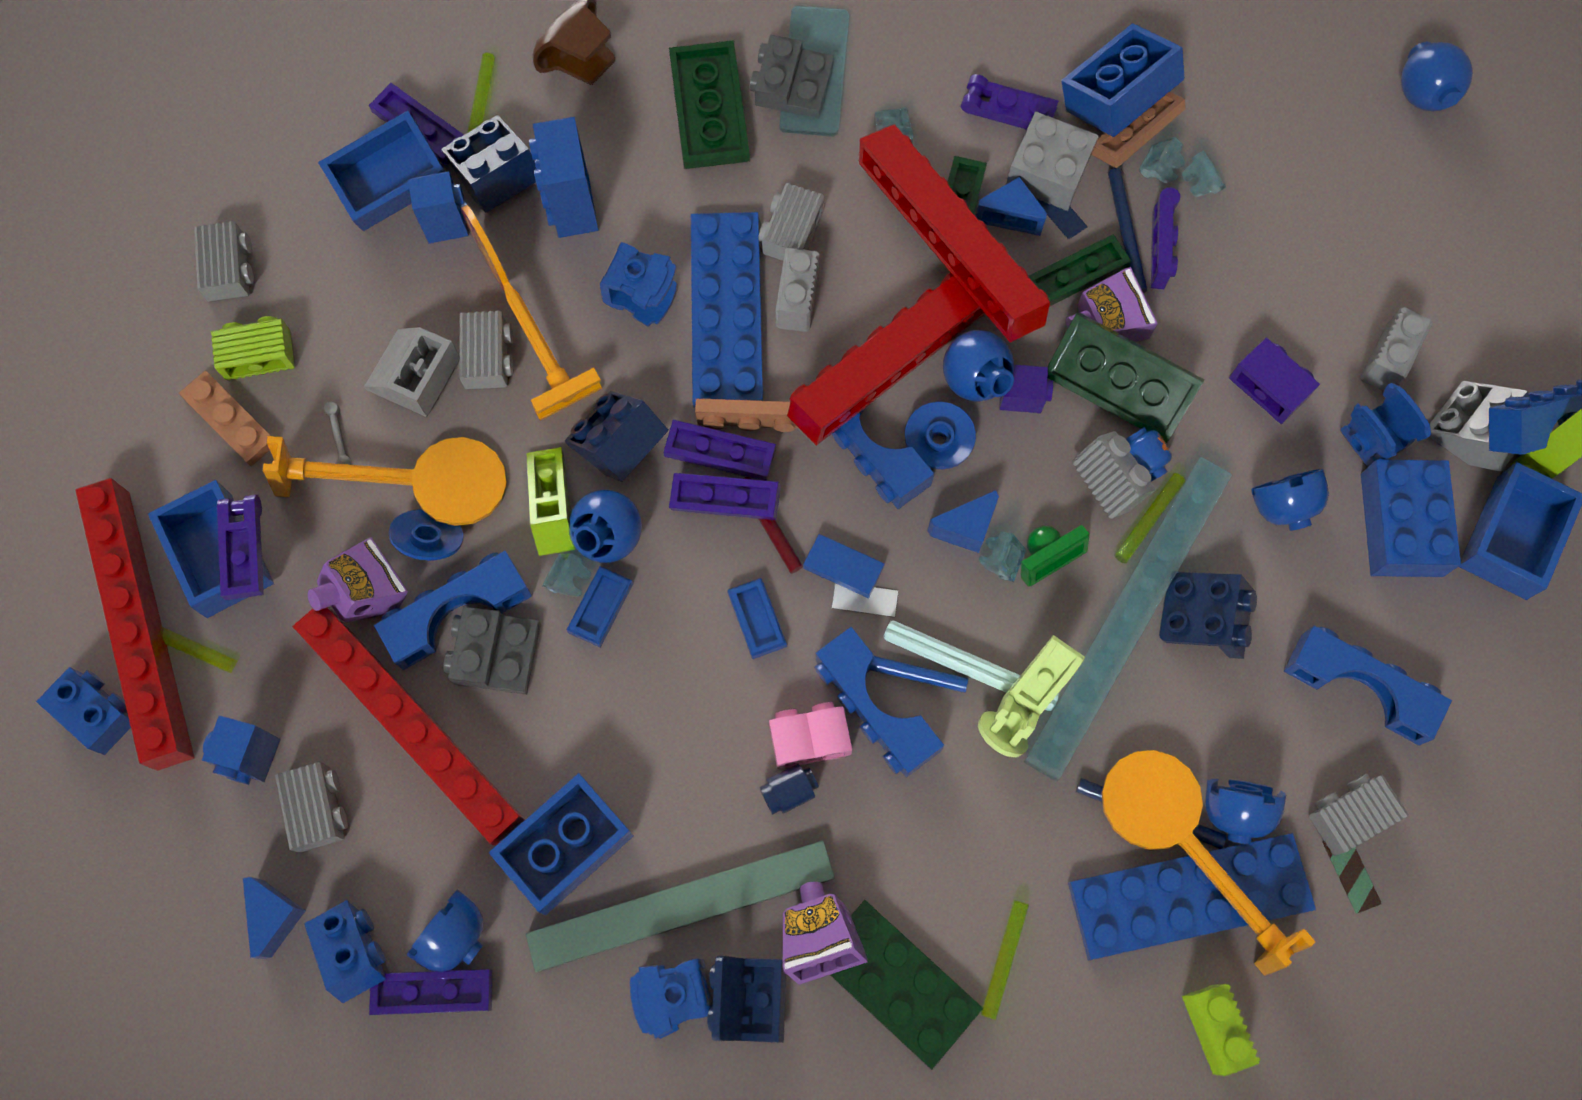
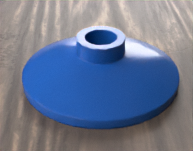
M931 402L919 407L909 417L905 427L906 446L913 447L929 468L949 469L958 466L969 457L976 441L975 426L970 416L960 407L948 402ZM942 436L945 439V443L936 444L932 438Z
M422 509L404 512L391 522L389 539L392 545L402 554L418 560L433 561L450 557L460 549L463 543V530L460 525L454 526L436 521Z

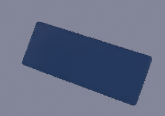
M1037 199L1048 217L1067 239L1072 238L1087 228V225L1071 207L1066 211Z

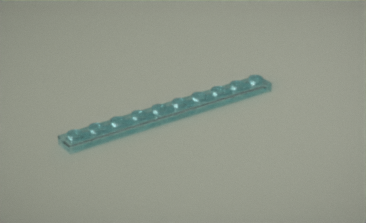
M1202 457L1198 459L1087 651L1083 663L1072 677L1024 763L1056 782L1060 779L1230 480L1231 473Z

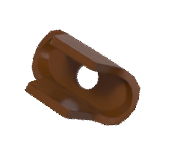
M576 0L565 12L555 19L551 26L537 40L533 51V65L539 73L560 70L589 85H593L615 62V55L605 45L611 38V33L596 17V0Z

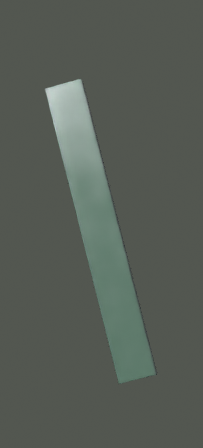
M820 841L525 934L535 972H540L798 891L803 884L808 882L823 883L835 879L824 841Z

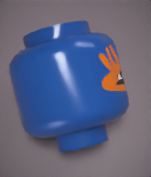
M1144 427L1126 438L1131 447L1130 453L1138 464L1144 466L1150 472L1151 482L1168 472L1165 465L1171 461L1172 453L1158 431L1150 430L1147 432Z

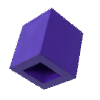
M1014 365V383L1010 391L1000 397L999 410L1041 413L1046 401L1051 402L1053 395V380H1047L1048 367Z

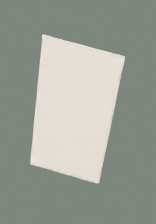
M835 583L832 608L895 617L898 591L874 587L868 599Z

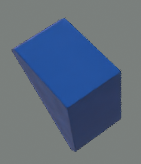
M1020 177L981 198L976 213V218L983 221L985 225L1041 236L1047 216L1046 211Z
M995 490L930 519L927 530L929 535L979 553L999 495Z
M253 877L243 878L250 957L257 959L272 958L306 910L266 881Z

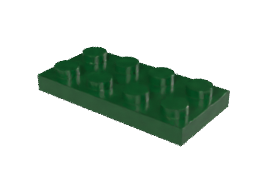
M734 40L670 47L669 54L684 169L750 162Z
M1080 312L1076 313L1047 366L1048 379L1053 380L1055 383L1140 429L1145 427L1147 432L1150 430L1158 431L1165 443H1168L1205 380Z
M864 900L852 913L851 918L867 955L868 962L830 974V976L930 1070H933L983 1010V1007L872 905Z

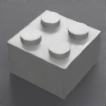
M1035 111L1011 164L1006 184L1020 177L1036 199L1068 211L1091 159L1099 135Z

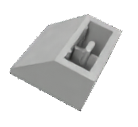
M421 327L398 329L364 388L371 393L427 417L458 364L460 357L452 341Z
M1462 381L1431 421V435L1429 437L1468 465L1502 472L1514 454L1489 451V408L1505 404L1506 398L1529 397L1528 390Z

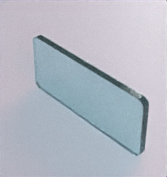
M795 6L792 8L789 38L801 40L802 49L834 55V66L820 118L781 111L780 130L782 132L831 137L838 134L849 25V12L847 10Z

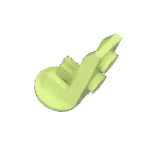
M1053 635L1003 696L998 711H987L981 715L978 729L986 743L997 752L1008 757H1019L1024 754L1028 749L1027 738L1035 730L1039 716L1072 678L1083 663L1085 656Z

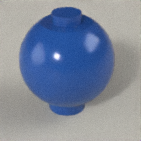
M1446 42L1419 43L1409 52L1408 60L1402 71L1401 86L1403 93L1412 105L1425 111H1441L1456 105L1467 93L1473 77L1472 64L1468 55L1454 44Z
M974 330L960 335L948 347L943 359L944 377L951 390L961 398L970 401H986L994 397L1004 396L1013 386V355L1007 343L998 335L984 330Z
M598 490L585 495L576 503L569 517V535L574 547L584 557L595 562L610 563L623 559L634 550L641 537L642 521L637 507L628 497L613 490Z

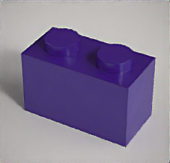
M1267 337L1237 365L1229 377L1232 382L1281 425L1320 385L1308 369L1300 367L1287 355L1283 347L1273 343Z

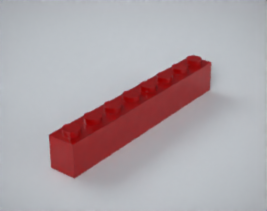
M895 124L860 138V166L1005 338L1012 342L1044 327L1050 307L1047 294L1042 289H1039L1028 277L1026 270L1022 266H1018L1010 257L1005 246L996 241L989 233L985 223L975 217L969 210L967 203L962 198H959L950 188L947 180L944 177H940L932 168L928 158L924 155L922 156L913 146L910 138L904 135Z
M951 272L948 273L939 287L935 290L927 289L918 298L914 306L910 309L907 307L902 308L893 317L889 325L885 328L879 326L872 331L864 344L860 347L854 345L849 348L839 363L835 366L829 364L818 373L814 382L808 386L805 384L799 386L789 398L791 402L787 417L817 446L985 315V313Z
M112 478L75 489L139 764L159 771L194 759L130 493Z
M329 607L318 611L312 608L292 626L490 844L496 846L525 821L522 815Z

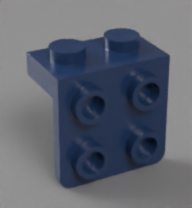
M1174 572L1168 578L1159 636L1165 643L1218 646L1229 658L1244 659L1245 647H1249L1252 640L1249 620L1250 613L1254 612L1257 606L1256 591L1241 574Z
M717 956L709 976L710 986L714 989L713 1006L710 1007L707 1017L708 1029L712 1032L713 1041L784 1043L786 973L783 970V959H749Z

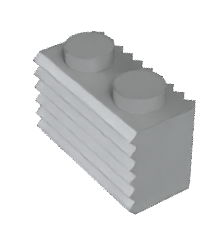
M786 183L782 194L776 193L774 195L770 208L773 216L770 222L764 221L759 232L758 240L762 242L763 254L784 260L786 248L808 250L824 211V195Z
M234 221L229 223L223 222L222 224L216 223L215 225L209 224L208 226L202 225L201 227L196 226L194 231L197 289L208 302L249 296L248 284L254 282L252 268L247 262V253L252 252L248 233H243Z
M796 248L785 249L775 310L777 328L802 332L810 330L819 274V254L817 251Z
M1406 307L1400 308L1385 325V329L1382 331V335L1379 337V341L1374 347V351L1371 353L1363 373L1360 375L1361 380L1382 391H1385L1386 386L1390 383L1400 385L1406 379L1433 322Z
M501 311L460 313L459 378L465 389L507 387V376H513L512 356L507 355V344L513 343V329L511 323H506Z
M1116 431L1097 437L1072 460V465L1076 466V470L1080 472V476L1084 478L1088 488L1092 489V494L1096 495V499L1100 501V505L1104 507V511L1108 513V517L1111 519L1130 512L1151 493L1156 491L1151 482L1150 472L1144 466L1138 464L1130 453L1131 447L1129 442L1124 437L1118 435Z
M315 762L314 764L275 775L290 850L301 853L345 839L343 829L348 827V821L343 807H338L335 793L340 791V783L334 769L330 770L329 766L321 762Z
M1366 773L1347 784L1350 792L1341 797L1336 792H1333L1315 803L1318 810L1310 814L1309 819L1317 828L1318 833L1322 835V839L1326 842L1327 847L1330 848L1334 856L1350 851L1352 848L1409 816L1383 775L1370 779Z

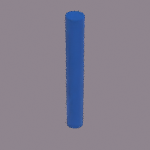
M874 656L873 662L869 665V670L964 693L966 692L969 679Z

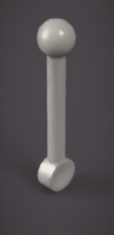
M328 402L324 405V411L331 420L339 455L337 464L351 465L350 458L345 454L337 419L340 409L335 402Z

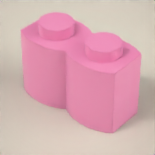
M833 702L812 706V712L798 714L796 709L775 713L776 719L769 720V730L777 769L790 768L798 763L801 766L813 762L850 756L853 751L844 707H834Z

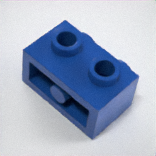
M449 171L443 173L432 172L426 176L408 179L412 209L429 244L469 236L467 223L461 211V208L468 205V202H465L461 185H454Z
M69 667L36 701L87 749L103 755L131 728L125 700L115 693L109 696L101 688L105 685L104 681L88 669L81 673Z
M219 715L213 731L204 740L202 761L215 766L212 773L227 777L229 780L246 785L250 784L251 778L265 782L280 738L256 725Z
M346 900L304 923L325 988L340 1002L345 1003L386 980L381 964L386 962V959L379 944L376 941H372L370 931L374 930V926L364 909L358 910Z

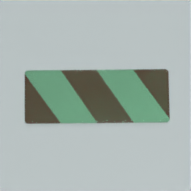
M1323 840L1322 843L1355 913L1358 914L1380 905V898L1356 848L1354 847L1346 853L1334 856Z

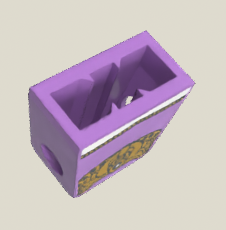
M1131 267L1085 290L1077 305L1078 311L1083 315L1134 342L1149 339L1158 324ZM1076 314L1066 317L1067 329Z
M371 537L328 560L323 565L318 576V587L308 590V600L314 610L318 611L332 606L341 621L351 622L384 615L393 609L400 608L408 591Z
M820 882L803 884L800 887L802 903L787 908L783 913L784 972L800 985L868 962L867 955L846 905L835 894L824 895L823 885Z

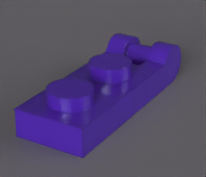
M975 74L969 78L967 84L969 92L962 99L961 109L969 114L1028 129L1035 111L1054 118L1059 100L989 82L984 76ZM980 97L990 98V101H983Z
M1171 187L1162 190L1152 212L1150 288L1165 289L1170 277H1175L1177 272L1178 258L1173 256V246L1175 247L1177 243L1178 226L1173 225V214L1181 196L1178 190Z
M257 494L244 496L243 500L233 501L232 498L219 499L217 502L220 596L225 600L264 595L260 525L262 504ZM244 515V521L234 522L236 516Z

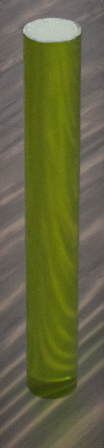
M491 53L482 54L467 133L479 127L484 120L495 63V56Z
M1173 473L1114 555L1118 561L1124 564L1129 561L1186 480L1182 475Z
M161 626L162 638L165 644L228 673L233 671L238 660Z
M1015 900L1013 902L981 1012V1016L996 1020L1028 911L1029 905Z

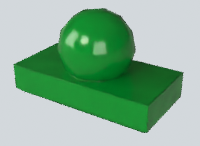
M1043 525L1036 527L1027 539V548L1031 556L1021 561V579L1028 587L1033 586L1087 553L1090 533L1083 525L1062 537L1059 531L1051 526Z

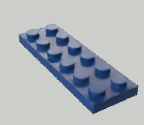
M758 212L691 214L693 407L696 406V398L763 401Z
M1293 833L1254 841L1250 844H1241L1209 851L1212 857L1268 921L1316 910ZM1190 856L1068 883L1088 960L1248 925Z

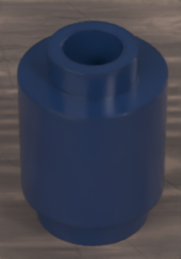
M799 763L766 779L767 784L759 787L772 815L779 811L784 814L814 799L815 794L813 790L819 788L809 767L802 769Z

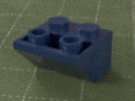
M498 115L483 122L479 127L455 139L451 144L441 149L470 196L485 213L536 183L534 174L536 166L529 148Z
M610 391L596 401L594 409L585 419H581L572 427L571 434L564 442L604 475L623 482L669 430L643 400Z

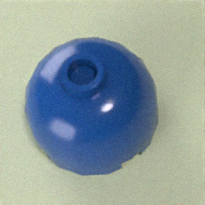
M1323 469L1290 475L1273 483L1270 481L1251 488L1259 513L1274 525H1288L1290 531L1311 526L1310 518L1324 510L1329 496L1328 483Z
M1219 779L1207 780L1205 794L1206 812L1209 820L1217 829L1228 833V840L1241 844H1250L1252 837H1264L1273 832L1280 824L1285 808V792L1280 791L1277 796H1273V788L1266 785L1229 779L1228 784L1230 787L1218 786Z
M458 889L447 900L448 904L445 908L437 912L406 954L419 965L429 970L438 972L452 970L461 961L469 965L484 946L478 941L484 929L483 916L474 902Z

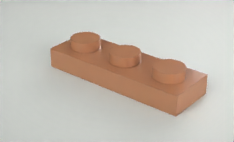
M1172 92L1167 93L1115 137L1107 133L1099 137L1092 155L1117 169L1185 110V99Z
M206 370L178 393L251 467L270 451L267 445V436L271 435Z
M696 398L695 414L697 425H703L715 430L722 429L724 426H738L746 431L758 430L760 427L774 428L780 432H791L795 428L799 429L787 417L790 402Z

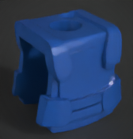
M621 242L605 276H603L600 282L602 301L612 308L628 310L633 313L634 319L647 327L653 323L658 324L668 312L676 293L677 283L673 281L676 265L672 263L670 256L657 253L653 255L641 253L633 246Z
M1393 383L1388 384L1385 388L1383 404L1370 410L1367 406H1360L1358 403L1350 415L1352 418L1350 423L1340 429L1341 433L1367 467L1376 459L1387 460L1409 447L1416 439L1421 441L1431 435L1430 424L1420 408L1401 386Z
M704 959L690 960L679 964L675 968L665 969L664 965L639 967V972L630 978V995L633 1011L642 1033L654 1034L655 1039H661L679 1030L678 1024L689 1019L708 1017L709 1009L713 1004L705 975Z

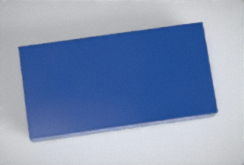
M819 534L803 564V569L869 599L884 569L885 563Z
M599 566L566 629L567 632L601 648L633 586V581Z
M762 578L727 590L752 660L787 647Z

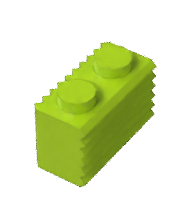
M264 316L259 318L257 323L246 325L231 322L223 325L222 329L211 331L214 367L225 380L230 381L231 379L251 377L252 375L258 376L259 374L295 368L291 331L282 318Z
M1214 984L1182 996L1213 1075L1219 1076L1231 1075L1258 1065L1261 1058L1256 1056L1258 1050L1252 1048L1254 1042L1249 1040L1251 1034L1246 1032L1248 1026L1242 1024L1244 1018L1239 1016L1241 1010L1236 1008L1238 1002L1233 1000L1234 994L1229 992L1231 986L1228 984Z

